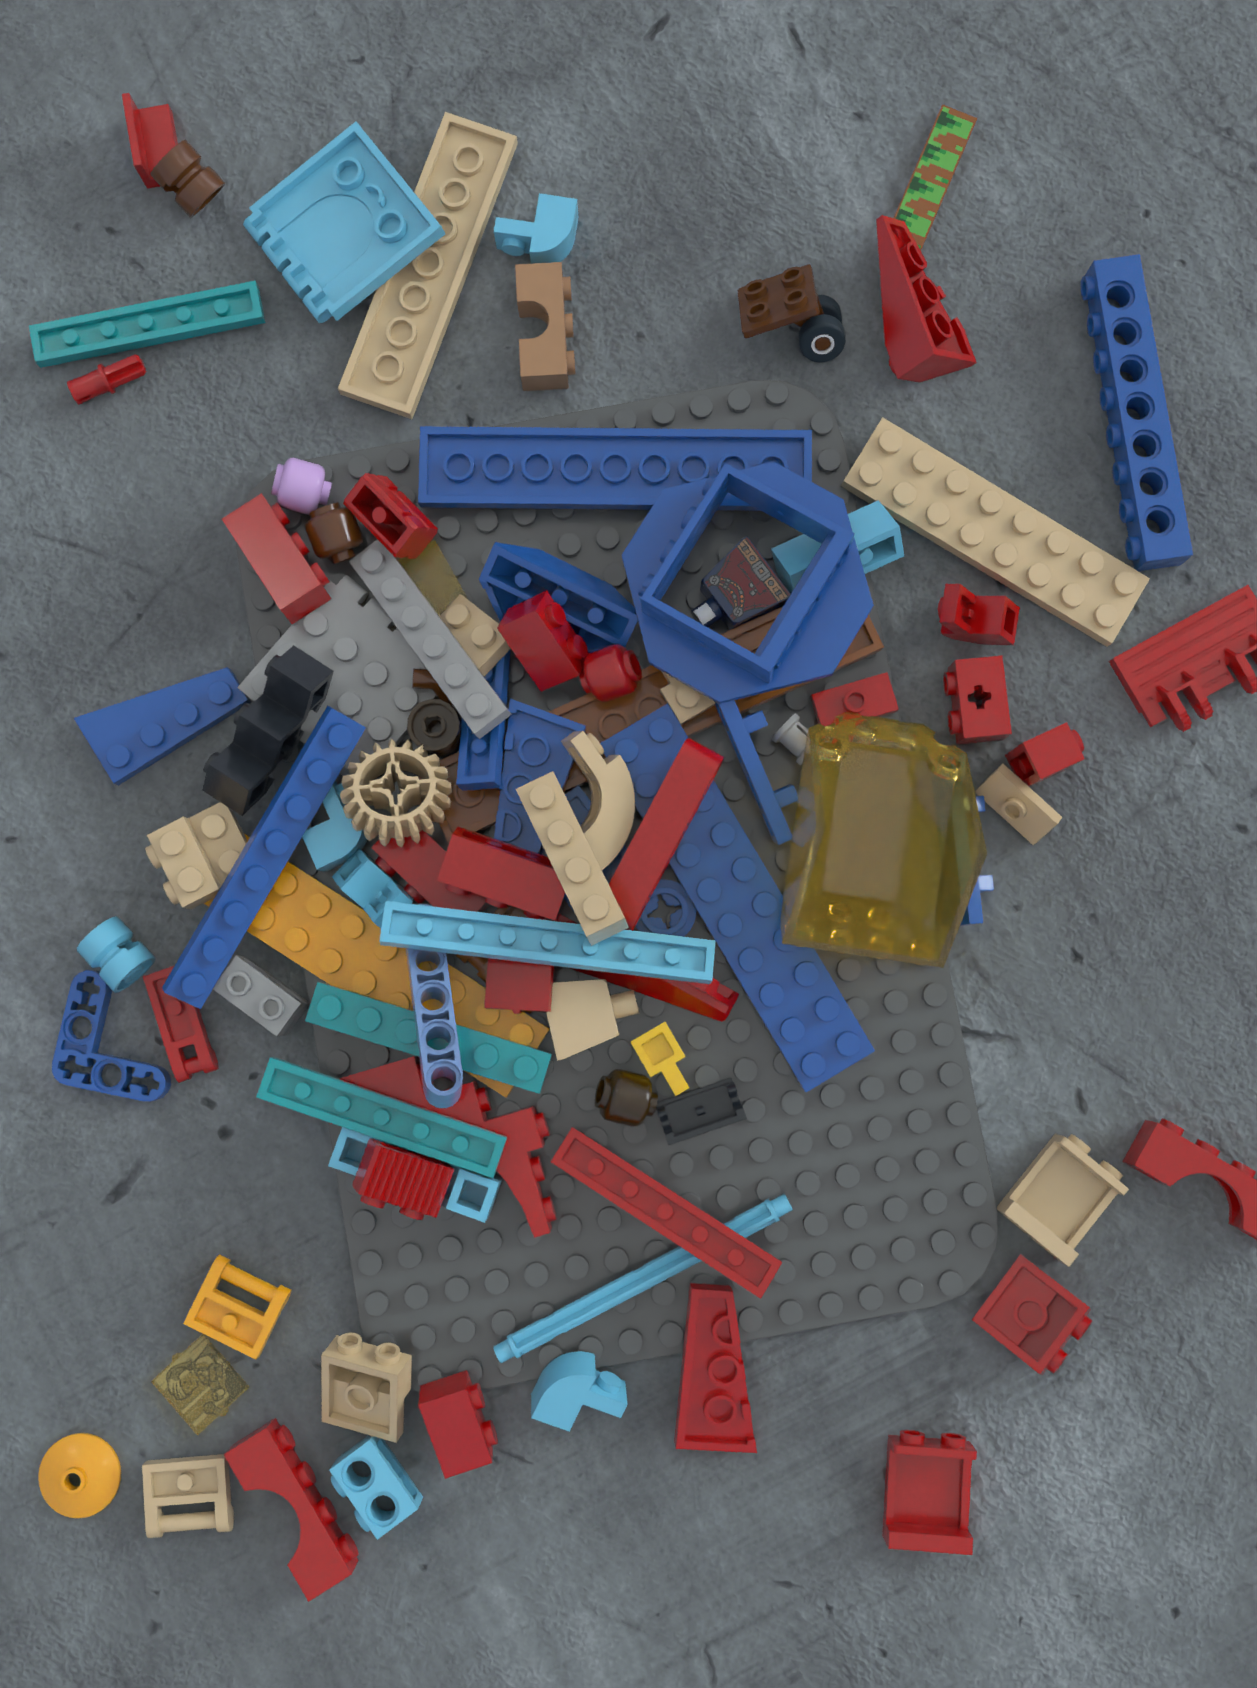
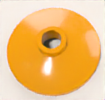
M75 1433L63 1437L48 1449L41 1461L38 1473L41 1494L46 1503L63 1516L86 1518L97 1514L113 1500L120 1486L121 1466L116 1452L104 1439L93 1434ZM70 1473H75L80 1477V1486H74L70 1482Z

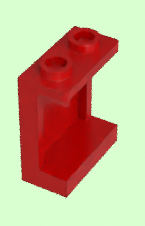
M901 1430L900 1435H888L882 1533L888 1549L972 1555L973 1537L968 1530L971 1468L972 1460L977 1459V1450L970 1441H966L965 1436L955 1433H942L941 1439L925 1438L924 1433L915 1430Z

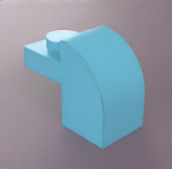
M539 193L534 222L496 217L494 236L497 249L512 256H521L524 253L530 254L531 264L561 262L567 257L574 245L579 218L577 199Z
M336 781L323 800L330 819L307 829L302 836L316 869L322 872H327L344 864L359 848L363 849L367 841L364 830L357 832L352 827V819L346 818L343 810L345 804L341 802L340 793L344 788L342 783L337 785Z
M360 848L332 876L339 888L360 905L379 928L382 927L385 901L408 904L413 902V898L393 877L391 878Z
M582 1351L569 1352L553 1359L543 1369L531 1393V1418L569 1432L582 1405L621 1418L628 1405L625 1381L611 1372L596 1371L595 1354Z

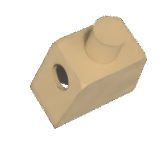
M606 979L553 982L551 1012L546 1013L557 1061L619 1036L616 1019L639 1014L634 990L610 995Z

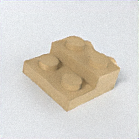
M219 802L190 818L183 816L148 834L147 837L151 845L147 846L145 850L153 866L156 869L162 867L169 880L163 883L169 900L174 905L180 903L182 908L191 910L215 898L248 841L233 810Z
M356 1333L336 1335L321 1355L322 1422L397 1443L404 1432V1399L411 1390L412 1355L400 1352L399 1346L394 1343H383L376 1346L362 1342V1337Z

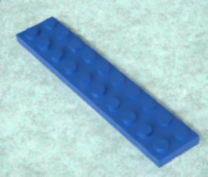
M420 426L418 504L420 507L650 510L663 489L709 478L713 473L718 475L725 463L741 470L774 461L812 482V430ZM727 493L717 509L761 511L730 493Z
M668 703L600 743L603 747L605 758L609 755H620L624 760L633 782L635 808L642 820L678 752L688 738ZM713 780L669 865L711 936L716 941L717 946L805 1092H808L873 1053L875 1049Z

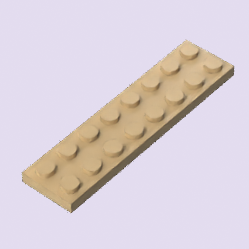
M445 112L414 193L439 222L446 234L376 289L339 384L338 391L340 395L413 419L518 144L517 136Z
M883 417L841 487L869 504L879 500L894 519L1106 647L1114 642L1150 579Z

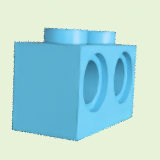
M370 1435L366 1436L338 1457L329 1469L332 1474L331 1482L340 1496H347L356 1508L354 1514L359 1525L366 1532L371 1530L377 1540L418 1510L423 1499L418 1488L384 1439ZM355 1461L367 1463L371 1469V1475L368 1477L358 1476L353 1471L352 1463ZM382 1495L390 1497L395 1504V1509L392 1511L381 1510L376 1504V1497Z

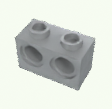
M236 955L213 988V990L275 1036H287L309 1006L307 1000L245 956Z

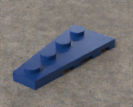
M226 667L75 717L74 720L113 784L119 786L236 713L244 704L252 702L246 694L237 688L240 683L232 670Z
M510 699L509 711L512 715L508 718L505 737V753L494 839L540 854L543 845L516 789L553 771L562 790H564L574 759L566 750L561 740L574 731L585 732L586 726Z

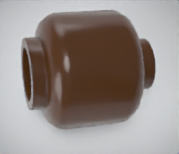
M339 502L309 513L311 519L305 524V531L318 558L326 559L331 557L333 564H337L356 556L353 549L361 545L363 535L356 517L347 507L341 508Z

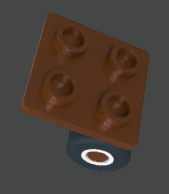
M810 264L802 267L788 268L783 273L764 280H753L746 286L738 289L741 328L744 338H750L795 323L798 327H801L798 335L799 346L802 354L808 360L817 363L828 362L838 357L843 351L846 337L842 325L840 306L833 298L817 294L813 270Z

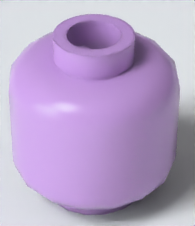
M289 458L284 465L278 464L271 495L277 496V502L280 507L310 515V512L318 508V504L327 505L332 483L324 481L325 470L322 466L296 458Z

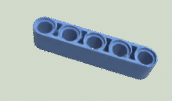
M418 904L424 906H431L429 904ZM406 948L424 1095L431 1105L437 1108H448L453 1106L461 1096L463 1072L446 953ZM424 961H431L438 967L433 971H423L418 968V965ZM429 999H437L443 1006L437 1010H428L422 1003ZM437 1037L445 1039L449 1045L445 1049L434 1050L427 1045V1042ZM447 1077L454 1082V1086L449 1090L440 1091L432 1085V1082L436 1078Z

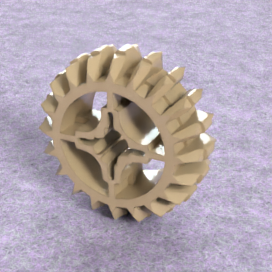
M390 739L388 743L389 748L381 749V746L375 742L373 754L369 755L360 750L358 755L360 763L349 762L348 771L350 775H344L341 782L344 790L341 791L340 798L341 802L345 804L343 808L346 818L352 819L351 823L354 830L357 832L364 830L365 838L369 841L379 835L380 844L384 847L391 838H396L397 845L402 848L405 842L404 837L411 836L412 840L418 844L420 841V831L423 830L432 835L434 832L432 822L443 823L445 815L442 810H449L451 806L448 795L452 793L451 783L447 780L448 771L445 766H440V760L436 754L428 756V752L423 749V745L413 751L412 743L408 739L402 747H397L396 742ZM401 770L412 772L418 776H407ZM384 774L383 777H381L380 779L375 780L378 776ZM396 781L401 791V794L397 795L398 804H395L392 792L395 791ZM374 805L375 809H385L392 814V816L379 814L373 811L368 806ZM420 805L415 810L407 813L412 806Z

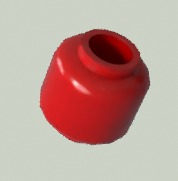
M615 644L586 655L584 670L581 671L579 678L587 694L592 693L597 700L608 702L635 692L638 680L642 679V670L633 650H626L622 645Z

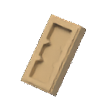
M1001 764L975 791L978 796H984V801L1032 845L1036 844L1062 819L1060 814L1004 764Z

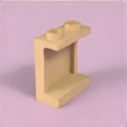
M1054 1134L999 1203L997 1210L1059 1262L1069 1267L1079 1255L1074 1248L1117 1194L1124 1196L1129 1189L1120 1182L1123 1175L1116 1168L1104 1160L1098 1164L1087 1155L1091 1148L1073 1134L1068 1138Z

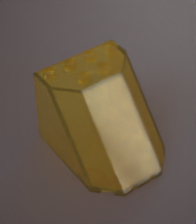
M844 712L835 716L834 723L824 726L819 723L808 729L781 910L782 944L944 968L987 856L966 752L955 745L946 746L940 744L934 739L936 732L924 724L906 723L876 716L869 717L851 712Z

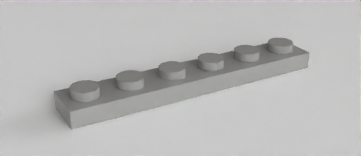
M378 539L349 561L472 732L479 739L512 715L397 558Z

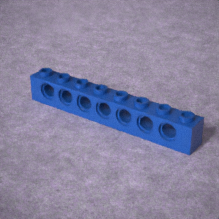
M1140 254L1094 260L1085 276L1081 279V296L1084 301H1088L1087 331L1090 337H1094L1096 350L1093 356V365L1096 374H1100L1102 382L1100 405L1103 411H1107L1109 422L1106 428V440L1109 448H1113L1114 451L1113 480L1116 485H1120L1122 497L1119 503V515L1121 521L1126 523L1128 531L1125 543L1126 555L1130 561L1133 560L1134 569L1137 571L1180 566L1193 556ZM1107 299L1116 300L1121 308L1113 307ZM1113 335L1123 337L1127 345L1118 343ZM1120 372L1129 373L1134 382L1124 380ZM1126 408L1137 411L1140 420L1131 418ZM1133 445L1142 447L1146 451L1147 457L1137 455ZM1139 482L1149 484L1153 490V495L1145 494L1141 490ZM1146 520L1155 521L1160 528V533L1152 532L1147 527Z

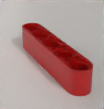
M690 738L686 739L609 882V886L629 928L625 930L633 931L724 760V756Z

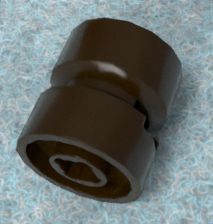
M428 699L420 702L412 709L407 721V730L412 741L418 747L423 745V749L428 752L429 756L436 754L439 759H444L459 751L462 718L449 703L440 699Z

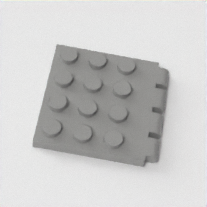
M348 575L344 576L337 585L330 580V583L324 588L332 599L292 624L237 687L251 700H257L264 692L267 680L264 672L268 663L275 655L282 656L293 645L332 669L334 672L326 699L317 713L313 710L308 713L305 722L301 726L304 734L300 741L304 744L306 743L327 705L366 727L340 771L342 776L350 775L348 771L349 762L360 763L358 756L360 750L371 755L374 753L373 746L375 742L381 746V749L389 748L388 743L390 739H393L396 742V746H398L408 734L407 721L412 709L422 701L438 699L431 689L412 688L413 668H427L398 628L393 632L390 630L395 624L375 597L371 598L364 607L361 606L368 597L369 592Z

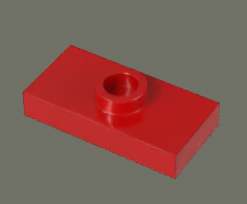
M887 672L817 692L810 696L821 734L895 713L899 710Z

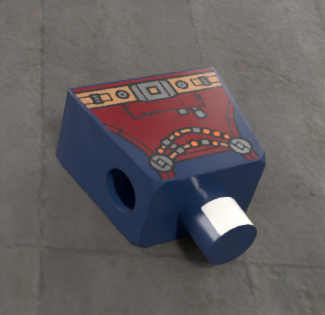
M745 536L701 580L700 590L707 600L691 610V614L695 621L706 627H710L722 619L728 629L731 630L783 607L791 594L749 537Z

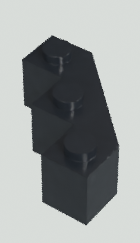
M294 645L282 656L275 655L268 663L264 672L267 680L263 694L251 705L248 703L244 704L234 718V724L237 726L233 742L221 753H213L205 763L203 772L206 773L202 791L243 816L267 793L275 780L269 775L274 771L277 763L282 759L287 760L304 734L301 726L305 722L308 713L311 710L317 713L326 699L334 671Z

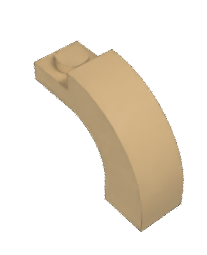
M574 731L561 740V742L587 778L590 786L591 806L585 821L580 827L601 870H603L619 854L632 828L635 812L633 782L628 768L620 755H609L603 759L601 756L604 753L603 747L591 733L586 735L584 731Z

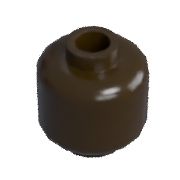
M615 1069L608 1076H602L599 1080L594 1103L596 1108H600V1114L604 1120L636 1127L641 1125L646 1116H653L657 1106L658 1095L652 1092V1083L647 1076Z

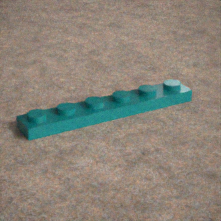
M250 281L29 325L35 363L42 368L266 322L259 286L256 281Z
M317 982L305 1019L306 1022L419 1056L413 1010ZM456 1024L462 1070L538 1094L541 1093L552 1053ZM436 1037L429 1040L427 1045L434 1050H442L449 1043L445 1039Z
M270 1057L256 1098L490 1178L495 1176L508 1138L493 1131L275 1057Z

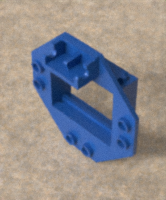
M774 461L741 470L725 463L718 475L713 473L709 478L663 489L622 554V561L649 664L718 704L832 676L874 606L855 542V533L852 531L844 500ZM727 493L736 496L821 543L820 548L755 654L661 601Z

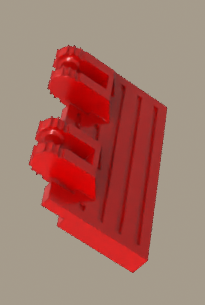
M1246 585L1108 661L1138 713L1143 714L1150 727L1167 719L1158 704L1161 702L1176 728L1183 732L1191 728V719L1176 694L1181 690L1200 719L1206 720L1210 718L1214 711L1212 710L1211 703L1208 702L1207 696L1235 681L1226 667L1227 665H1229L1246 693L1253 694L1257 692V677L1245 655L1250 653L1257 665V598L1249 585Z

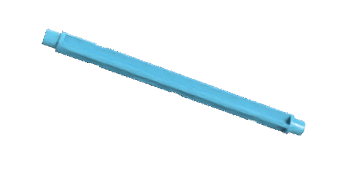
M783 1194L771 1201L769 1198L759 1205L724 1223V1225L746 1238L780 1221L779 1217L793 1209L786 1195ZM678 1246L644 1264L637 1270L631 1271L556 1310L553 1314L541 1318L513 1334L507 1335L506 1340L493 1346L496 1357L500 1363L514 1356L519 1358L523 1354L552 1340L557 1335L577 1327L702 1260Z

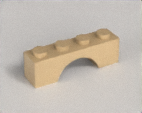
M552 771L517 788L516 791L591 946L629 928L554 772Z

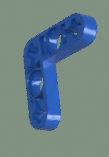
M85 970L78 973L73 978L52 1061L54 1078L59 1083L67 1086L139 1101H156L163 1098L171 1087V1078L165 1068L155 1064L98 1053L112 990L99 976L100 971ZM94 977V984L100 986L99 994H92L90 996L88 1006H97L96 1012L77 1010L78 1004H87L89 992L83 990L84 983H91ZM80 1016L87 1017L92 1024L90 1035L84 1039L76 1037L72 1030L74 1021ZM74 1057H76V1064L86 1067L93 1066L91 1074L79 1072L73 1073L70 1077L71 1073L69 1069L65 1068V1062L73 1061ZM110 1063L117 1065L122 1073L120 1082L113 1087L106 1085L102 1079V1071ZM151 1073H154L153 1079L159 1082V1088L151 1089L148 1094L146 1085L130 1084L132 1076L144 1078L150 1077Z

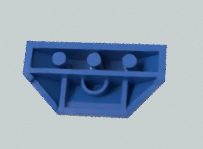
M495 542L479 577V581L483 589L486 590L500 622L508 608L547 590L554 602H557L563 608L566 620L576 635L581 636L585 641L588 653L615 644L625 647L638 622L635 607L611 584L540 549Z

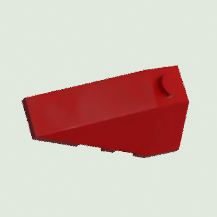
M881 215L876 219L883 326L885 346L890 357L889 366L892 372L897 376V379L920 383L973 366L977 362L965 330L958 317L951 320L944 309L941 300L946 295L941 286L936 287L932 280L924 273L923 270L927 267V261L904 221Z

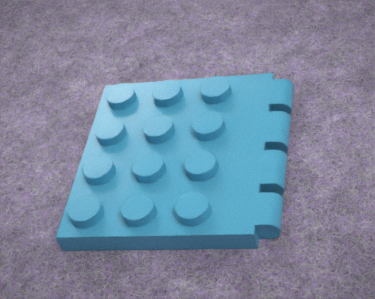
M354 122L250 206L249 209L252 211V214L245 219L243 224L256 243L262 246L263 252L277 270L282 272L283 278L297 296L303 299L304 305L319 323L327 321L332 316L338 321L446 234L439 222L357 122Z

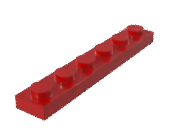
M573 1127L550 1161L760 1299L783 1263Z

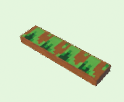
M943 104L894 216V219L905 222L920 250L924 246L977 121L976 117Z

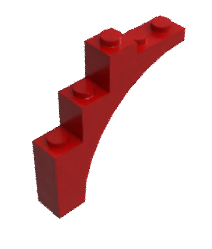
M419 1056L409 1057L339 1078L360 1087L507 1136L508 1138L496 1171L506 1181L522 1206L534 1238L551 1232V1222L557 1220L551 1196L543 1197L539 1183L545 1180L539 1156L532 1158L530 1152L543 1148L545 1145L543 1137L550 1136L544 1113L536 1114L534 1105L487 1119L486 1112L491 1110L490 1099L485 1086L479 1088L477 1080L462 1084L461 1096L453 1106L437 1108L431 1105L424 1095Z

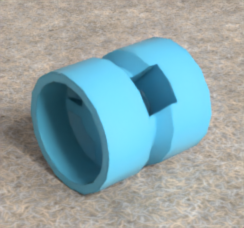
M116 916L109 918L94 928L77 947V952L92 968H101L99 976L114 993H118L132 985L155 962L154 955L142 942H132L133 932Z

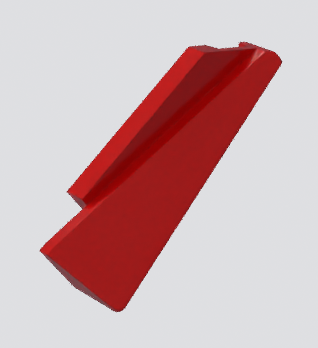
M561 914L556 919L557 922L578 924ZM570 968L599 979H606L607 982L721 1022L727 1019L739 996V993L720 984L714 978H712L710 984Z

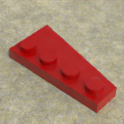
M690 1283L674 1437L676 1449L757 1453L746 1387L745 1368L740 1347L741 1342L735 1301L730 1285Z

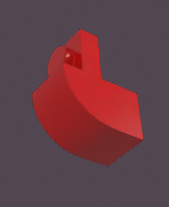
M945 584L944 596L938 604L939 623L942 624L940 634L951 639L976 644L1014 645L1020 607L1006 596H975L961 584Z

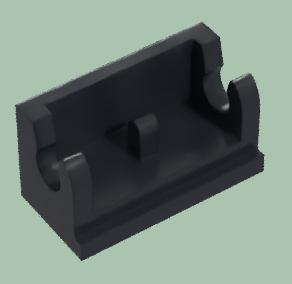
M731 1077L658 1102L656 1106L668 1145L747 1119Z

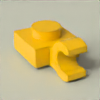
M666 1022L661 1023L631 1041L650 1077L662 1072L675 1096L689 1089L687 1082L676 1065L678 1061L686 1056Z

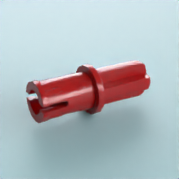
M134 354L106 367L103 364L97 365L98 369L67 381V386L75 402L80 405L107 392L111 394L116 393V387L144 376L146 368L139 355Z

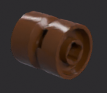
M185 139L172 148L157 163L150 175L165 192L174 191L176 193L175 202L192 218L225 186V182L210 166L202 167L200 165L201 156Z

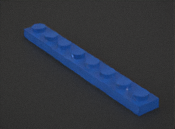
M327 705L162 986L164 993L199 1009L202 1008L366 727Z

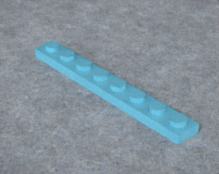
M385 901L379 940L382 946L710 984L712 982L716 942L715 940L623 930L591 946L581 924Z

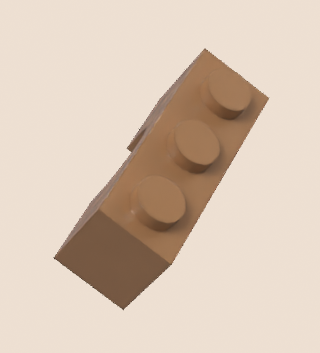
M562 262L515 264L519 317L539 318L548 325L544 333L538 337L519 339L520 377L523 391L569 389L568 375H576L574 350L567 351L566 338L574 337L572 313L565 314L564 302L572 301L571 277H563Z

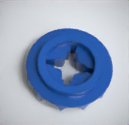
M662 879L659 881L636 924L638 931L684 937L691 930L696 918V909L682 885L672 880ZM657 895H661L662 901H665L666 906L681 907V909L676 910L675 913L670 915L669 929H667L666 924L663 923L661 918H647L648 914H652V911L658 908L657 902L659 899Z

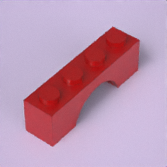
M1162 1118L1159 1123L1145 1120L1122 1162L1154 1181L1167 1186H1172L1181 1178L1191 1174L1205 1173L1218 1182L1226 1194L1229 1204L1228 1224L1257 1240V1180L1253 1178L1256 1171L1236 1160H1233L1231 1164L1226 1163L1218 1158L1220 1150L1200 1139H1197L1195 1144L1182 1137L1184 1129Z
M275 1417L234 1443L224 1456L244 1491L261 1489L275 1492L284 1497L294 1508L300 1523V1540L298 1548L287 1566L309 1602L352 1575L359 1561L357 1558L358 1549L352 1537L348 1533L343 1534L335 1521L337 1520V1513L332 1502L327 1497L322 1498L314 1485L316 1477L311 1466L306 1461L301 1462L294 1450L295 1440L290 1430L285 1425L280 1426Z

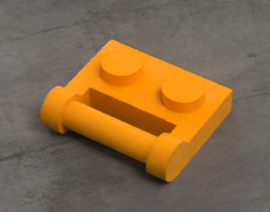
M219 1254L214 1260L183 1324L256 1360L260 1357L292 1290L283 1285L276 1287L231 1265L230 1259ZM221 1279L270 1302L266 1312L218 1290L217 1287Z

